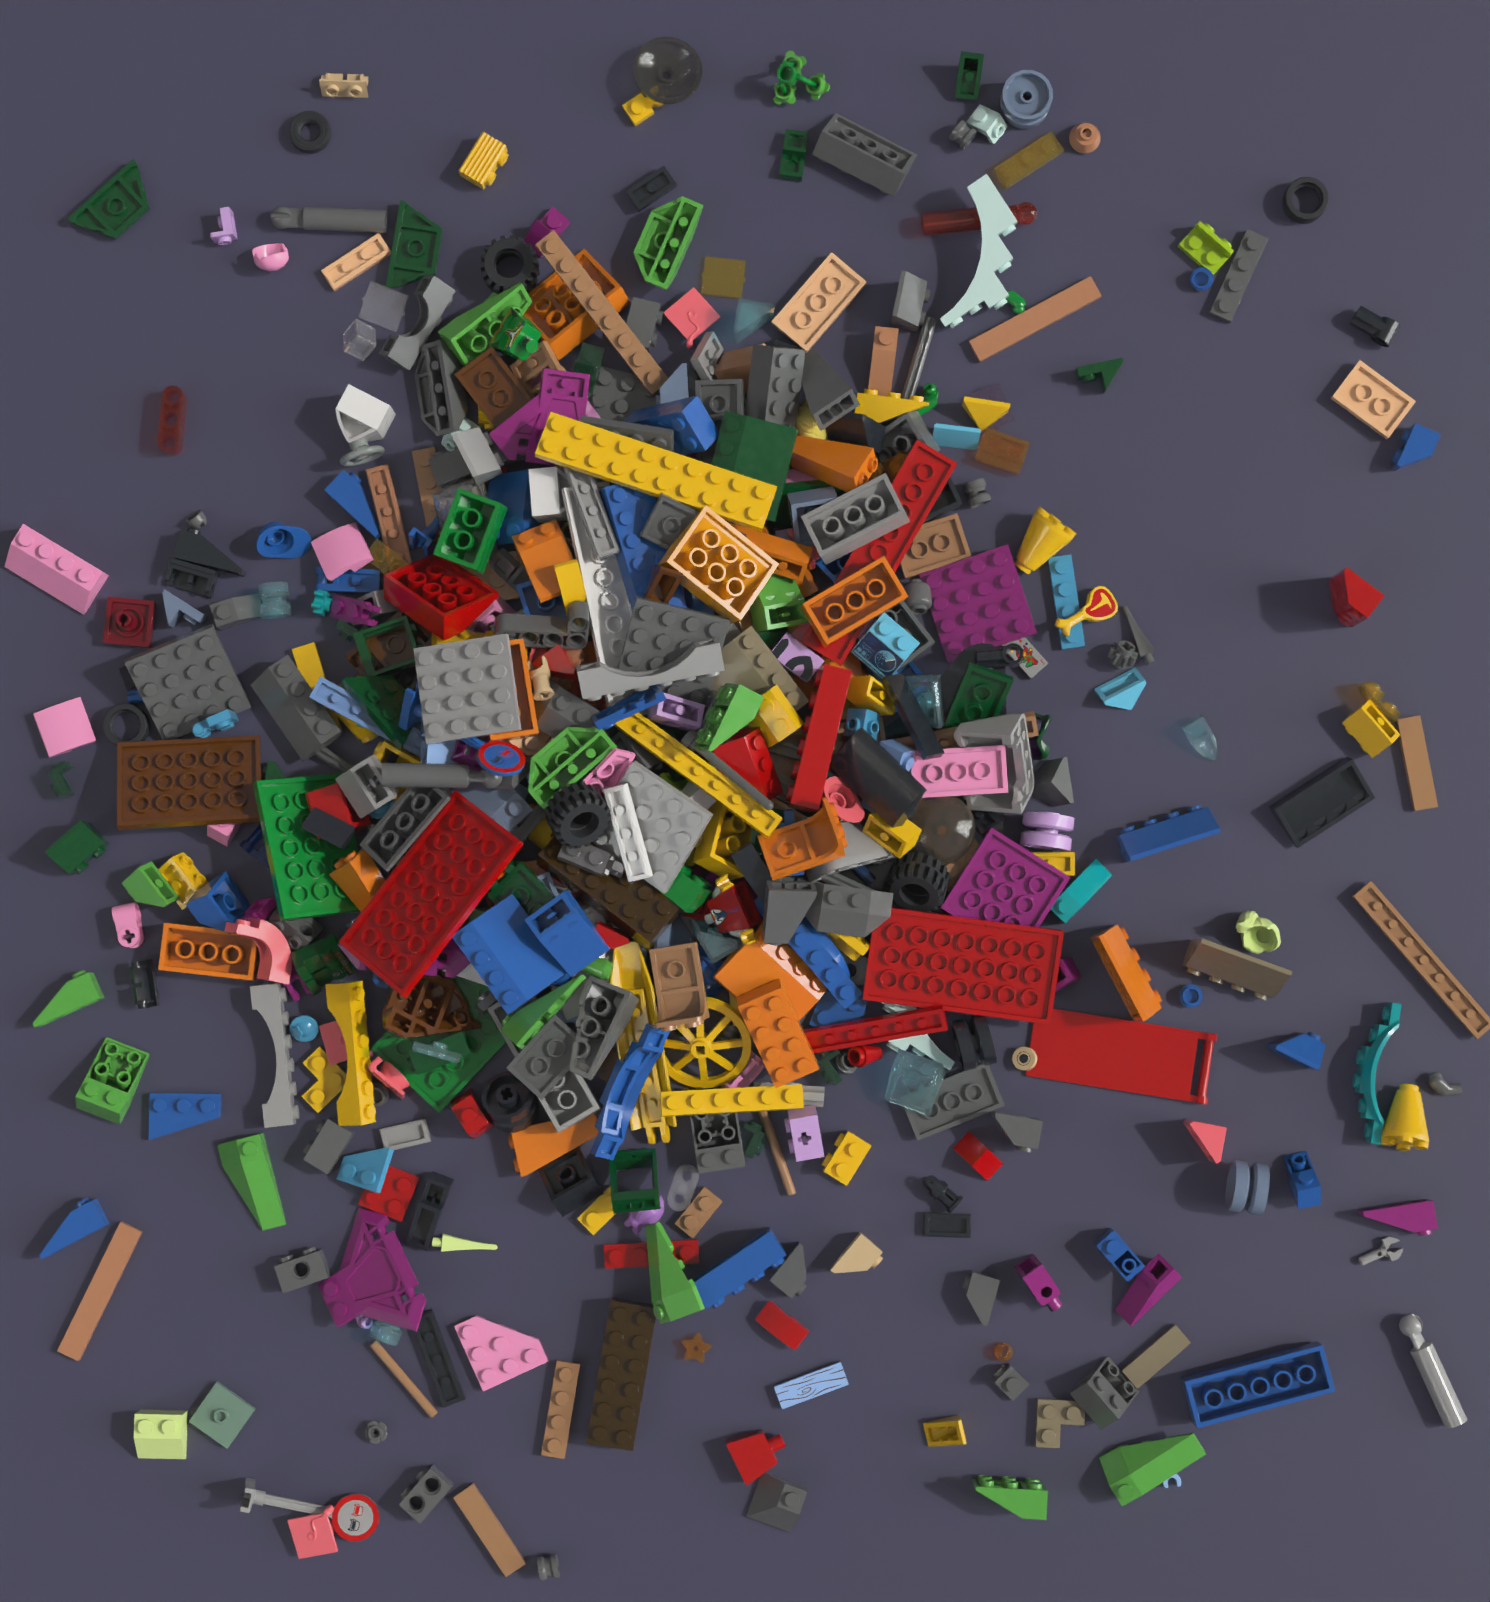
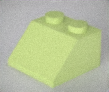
M139 1410L134 1414V1442L138 1458L186 1459L188 1411Z

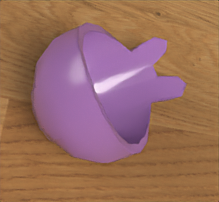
M660 1195L661 1209L628 1212L629 1217L624 1222V1225L626 1227L632 1226L634 1234L638 1235L642 1227L658 1222L664 1213L662 1196Z

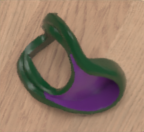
M1035 713L1036 718L1042 720L1038 731L1039 736L1029 737L1030 751L1033 759L1042 760L1047 758L1050 753V748L1042 741V736L1046 732L1049 722L1052 721V717L1050 714L1041 715Z

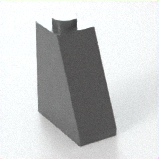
M766 880L762 922L764 943L773 946L789 943L817 896L814 882Z

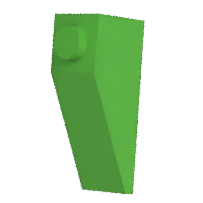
M83 970L73 974V979L65 983L33 1022L34 1028L42 1027L104 999L105 997L94 972L86 973Z

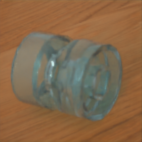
M268 582L258 585L259 599L263 600V603L260 604L262 619H278L291 616L290 602L286 601V598L289 597L288 582Z
M378 1320L373 1322L369 1335L383 1343L397 1346L402 1332L400 1330L401 1327Z

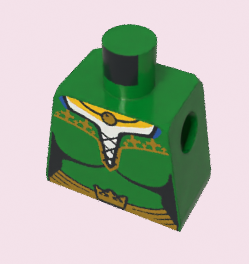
M510 308L488 346L493 347L506 357L525 361L530 353L537 351L541 331L529 318Z

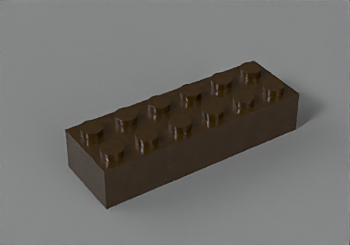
M554 836L538 854L536 864L544 871L549 872L558 882L649 951L678 916L680 907L644 879L628 882L625 870L621 878L609 874L608 877H599L558 860L557 857L562 844Z
M613 1297L610 1300L586 1440L588 1444L629 1451L634 1449L656 1322L653 1304Z

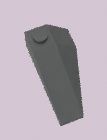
M589 976L579 997L578 1005L580 1009L578 1019H576L575 1027H577L572 1047L570 1072L589 1080L593 1079L630 1021L639 999L632 992Z

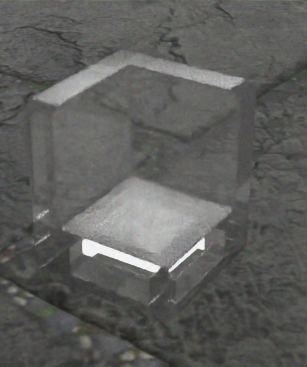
M355 319L343 333L344 352L364 361L376 347L375 328Z

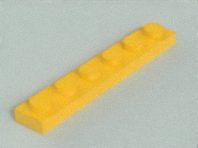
M802 1084L783 1085L775 1088V1086L660 1092L661 1117L804 1108Z

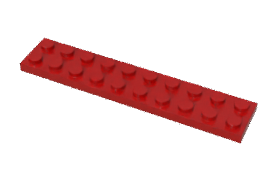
M916 440L891 483L910 522L852 551L833 586L885 556L895 573L955 469L957 462ZM865 624L825 648L810 625L801 643L841 667Z

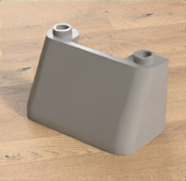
M1010 713L960 723L954 731V740L960 747L1005 745L1008 793L965 795L963 798L967 801L968 810L1022 814L1034 789V772L1025 714Z
M844 822L841 824L848 845L844 847L846 856L806 870L809 882L821 880V877L824 875H835L840 871L871 863L881 865L897 857L863 833L864 826L859 822Z

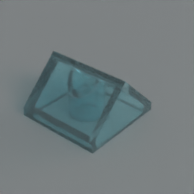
M739 298L733 330L734 342L736 344L774 318V306L772 303Z
M941 675L906 676L905 679L932 728H942L945 718Z
M690 918L689 922L712 964L742 946L743 943L739 937L730 935L729 932L721 933L716 924L708 925L705 920Z

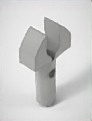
M1390 1236L1381 1238L1382 1244L1380 1248L1358 1258L1359 1263L1365 1265L1384 1256L1388 1257L1390 1261L1399 1259L1403 1248L1400 1247L1392 1252L1387 1249L1392 1243L1400 1240Z

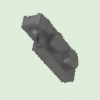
M564 844L557 857L558 860L599 877H608L609 874L621 878L625 870L624 864L616 861L614 855L592 845L586 847L582 845L581 848H575L574 846L569 848Z

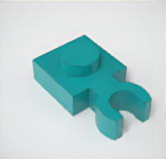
M314 591L315 598L311 604L313 613L325 617L326 612L331 610L332 598H330V594L327 591Z

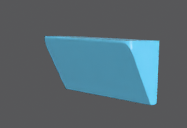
M936 423L933 427L932 436L938 446L977 450L981 430L979 428Z

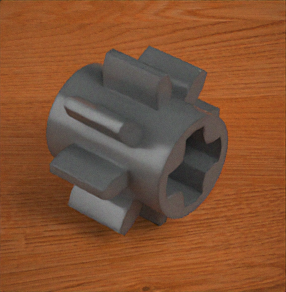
M1123 640L1118 644L1113 643L1107 657L1112 658L1111 664L1115 668L1124 670L1127 666L1133 667L1138 653L1134 652L1135 646L1131 642Z

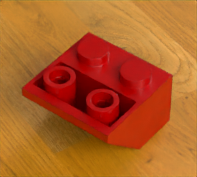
M338 783L305 794L310 813L316 807L356 827L355 832H359L371 825L369 814L360 819Z

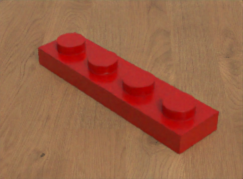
M698 1239L670 1240L673 1244L674 1250L672 1253L675 1258L682 1260L683 1264L700 1263ZM647 1242L604 1244L605 1269L649 1266Z

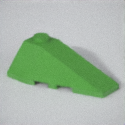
M581 974L520 1009L514 1015H507L501 1023L503 1025L501 1031L523 1050L582 986L587 978Z
M264 1133L218 1144L223 1169L262 1230L286 1225Z
M660 1221L647 1225L646 1237L651 1299L655 1317L659 1320L660 1324L705 1309L692 1279L688 1280L682 1271L685 1265L682 1260H678L673 1255V1244Z

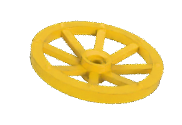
M706 997L708 1008L721 1012L725 1016L709 1033L704 1032V1024L696 1027L697 1033L695 1034L688 1028H685L684 1024H681L680 1028L677 1029L689 1042L666 1039L664 1043L665 1048L690 1051L674 1064L665 1055L668 1075L679 1083L690 1087L713 1088L732 1081L746 1067L751 1053L752 1038L742 1015L731 1005L712 997ZM731 1020L737 1026L742 1037L732 1040L713 1041ZM743 1047L741 1056L736 1064L731 1063L713 1051ZM696 1057L699 1062L700 1077L689 1075L680 1069ZM706 1058H710L727 1069V1071L708 1077Z

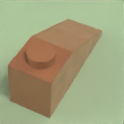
M875 326L868 389L877 390L880 396H887V392H891L898 328Z

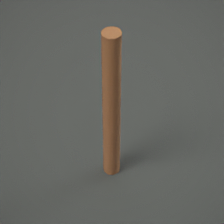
M760 1111L758 1113L787 1196L796 1193L769 1113L768 1111Z
M377 1340L369 1347L430 1418L434 1417L438 1411Z

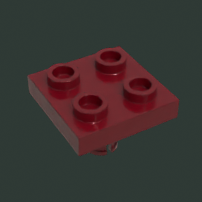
M108 597L103 643L151 648L156 602Z

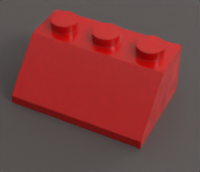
M1348 567L1329 580L1334 614L1338 616V621L1347 627L1349 625L1354 627L1366 620L1385 596Z
M760 727L741 728L712 751L769 800L783 792Z

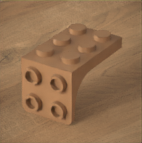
M697 942L650 949L649 953L658 1002V1020L654 1023V1028H661V1032L680 1028L681 1024H684L685 1028L704 1024L703 1020L710 1016Z

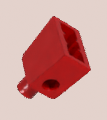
M471 1088L451 1101L452 1111L470 1137L476 1139L494 1127L484 1107Z
M763 1430L726 1441L727 1448L746 1486L775 1466L778 1461L774 1452L786 1447L780 1433L767 1439Z

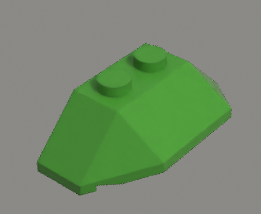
M681 196L651 211L633 252L645 282L667 291L678 273L695 234L703 209L702 204Z
M567 727L531 758L528 792L545 810V807L549 806L547 802L549 799H553V794L556 791H561V788L565 785L569 787L571 783L577 784L595 769L617 746L602 729Z

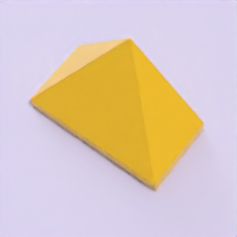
M964 396L962 407L982 432L1008 413L1010 403Z

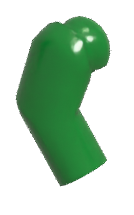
M1007 291L1009 296L1006 300L1013 306V312L1017 314L1024 312L1025 299L1015 291Z
M927 383L923 388V402H929V406L916 410L920 416L937 405L939 392L933 383Z

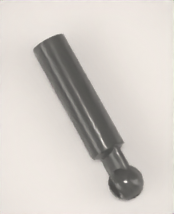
M279 206L271 212V222L279 229L304 228V230L386 233L387 210L326 207L287 208Z
M382 763V787L467 788L470 782H481L487 788H495L501 784L503 777L489 773L483 768L482 770H470L467 764Z

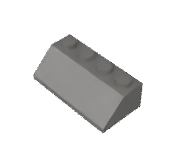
M886 473L801 516L825 565L910 522Z

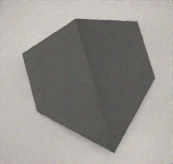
M1067 757L1048 760L1034 773V789L1031 796L1054 807L1074 803Z

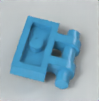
M227 709L196 723L192 728V732L197 737L208 738L211 735V731L215 729L223 732L235 727L234 723L238 722L239 719L234 711Z

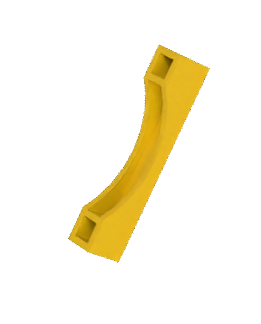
M363 981L326 984L327 1007L341 1028L347 1050L346 1081L342 1093L336 1102L339 1126H359L376 1122L373 1097L374 1088L371 1071L368 1068L371 1060Z

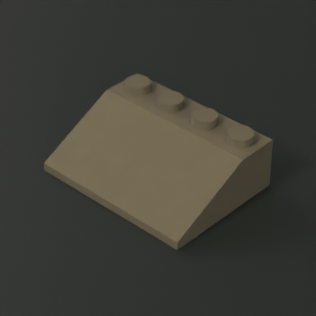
M752 626L722 648L721 653L725 671H720V674L714 677L711 690L713 689L718 692L719 688L722 685L724 686L725 683L740 684L762 695L777 684L795 711H798L809 702ZM747 724V725H745L743 728H750V727H749V725Z
M1203 938L1190 940L1182 966L1187 968V973L1199 977L1203 973L1209 976V981L1221 985L1225 981L1232 984L1231 989L1244 993L1245 989L1254 992L1253 997L1264 1001L1267 1000V997L1275 998L1293 972Z

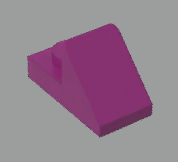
M552 206L540 221L535 220L524 241L525 243L529 242L532 245V249L541 258L543 255L535 244L553 230L560 236L571 223Z

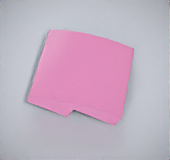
M357 523L336 528L311 542L324 574L330 581L349 569L356 572L374 560Z
M81 697L51 706L33 714L49 758L70 752L72 749L96 741Z

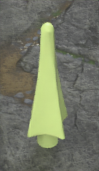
M443 1234L442 1238L433 1237L432 1247H441V1252L472 1249L496 1250L498 1248L496 1244L466 1240Z

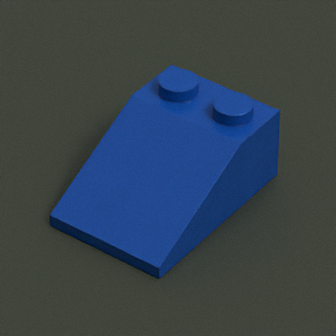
M528 470L503 473L489 480L487 498L502 503L508 508L495 542L496 545L514 543L512 536L539 526V522L532 517Z

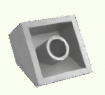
M478 427L452 435L477 486L502 474L500 466L504 464L498 452L492 453L489 446L493 443L487 431L482 433Z

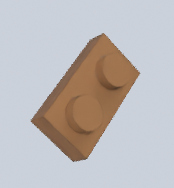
M704 1186L675 1224L691 1238H694L723 1201Z

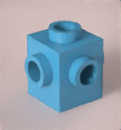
M848 708L844 736L850 738L859 728H863L877 741L881 714L868 709Z

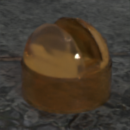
M999 1342L994 1347V1355L999 1361L1006 1362L1012 1358L1013 1349L1007 1342ZM1004 1346L1008 1347L1005 1357L1001 1358Z

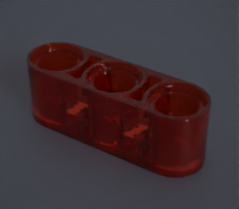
M174 385L166 387L162 394L157 440L159 448L169 456H176L182 451L188 402L186 394L178 386ZM175 393H179V400L171 403L170 397ZM172 416H177V423L169 426L168 419ZM175 439V445L171 449H166L165 444L167 440Z

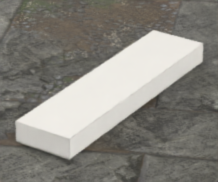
M628 783L603 789L606 803L610 809L611 821L628 882L653 876Z

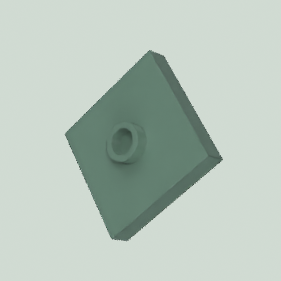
M217 1381L189 1422L228 1449L256 1408Z

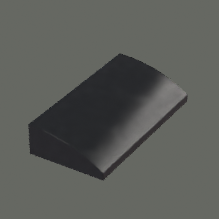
M859 728L849 738L829 765L892 828L903 826L927 791L920 782L863 728Z
M1345 757L1269 806L1291 842L1296 848H1299L1375 799V796L1352 758Z

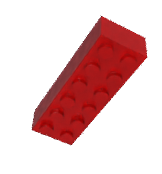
M824 664L822 670L818 669L816 672L813 686L817 687L816 693L812 692L807 709L811 710V714L806 716L802 732H805L806 735L805 739L801 738L796 753V755H800L799 762L795 761L791 778L795 780L793 785H789L785 801H789V808L816 814L819 810L852 675L851 670Z

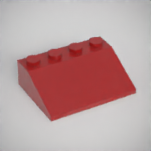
M433 554L384 575V599L443 641L462 633L499 597L498 591L461 566Z

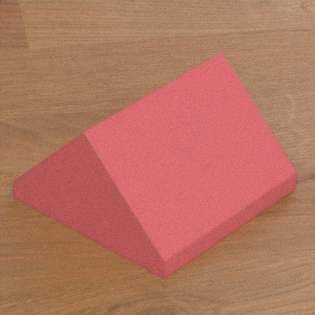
M1189 1119L1182 1121L1207 1159L1213 1163H1219L1222 1157L1227 1128Z

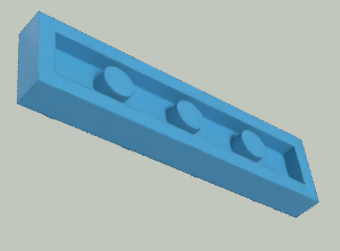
M1071 554L1051 557L1047 560L1056 620L1058 618L1067 619L1080 611ZM1081 621L1071 627L1070 635L1067 637L1058 628L1061 650L1085 647Z

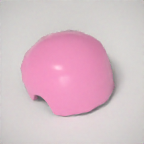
M283 243L267 244L252 249L254 262L257 267L268 272L281 269L289 260L288 250Z

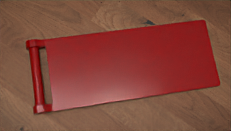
M1053 1009L1051 1025L1033 1023L1030 1048L1037 1054V1063L1033 1069L1026 1071V1075L1207 1104L1208 1097H1206L1213 1046L1214 1041L1217 1042V1034ZM1198 1039H1204L1197 1096L1190 1095Z

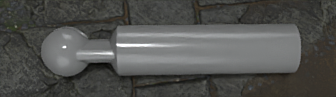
M1409 1313L1404 1315L1399 1323L1400 1331L1410 1337L1414 1345L1410 1353L1444 1427L1450 1429L1465 1423L1467 1417L1433 1343L1426 1342L1422 1336V1320L1415 1314Z

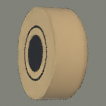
M1020 1047L1013 1053V1064L1020 1070H1031L1037 1063V1054L1029 1047Z

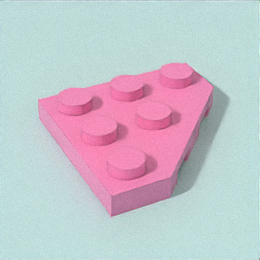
M476 1315L454 1326L483 1391L549 1361L538 1338L491 1322L483 1317Z

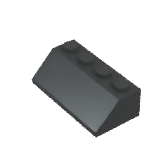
M837 113L822 130L812 153L822 162L830 163L838 167L840 171L849 173L859 178L861 182L871 184L879 188L881 192L895 196L902 186L917 157V154Z
M288 655L268 667L251 684V687L303 762L342 737L340 729L324 706L309 698L313 690Z
M408 787L359 845L388 872L451 799L450 795L443 788Z

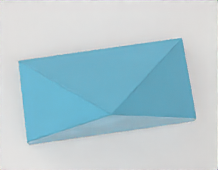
M1133 668L1098 686L1094 690L1105 705L1132 710L1146 685V681L1139 671Z

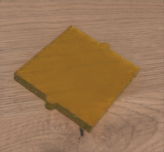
M706 256L704 273L701 274L703 278L701 295L742 299L743 283L746 282L744 277L746 261Z

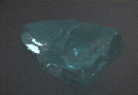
M1200 714L1183 724L1181 728L1196 751L1207 759L1216 760L1217 742L1204 717Z

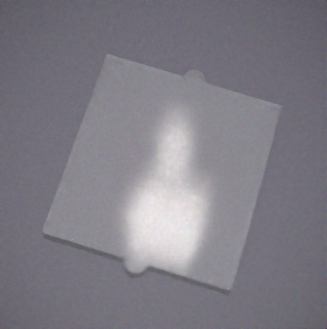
M370 281L366 296L362 298L364 302L359 318L397 332L401 318L405 315L404 309L409 296Z

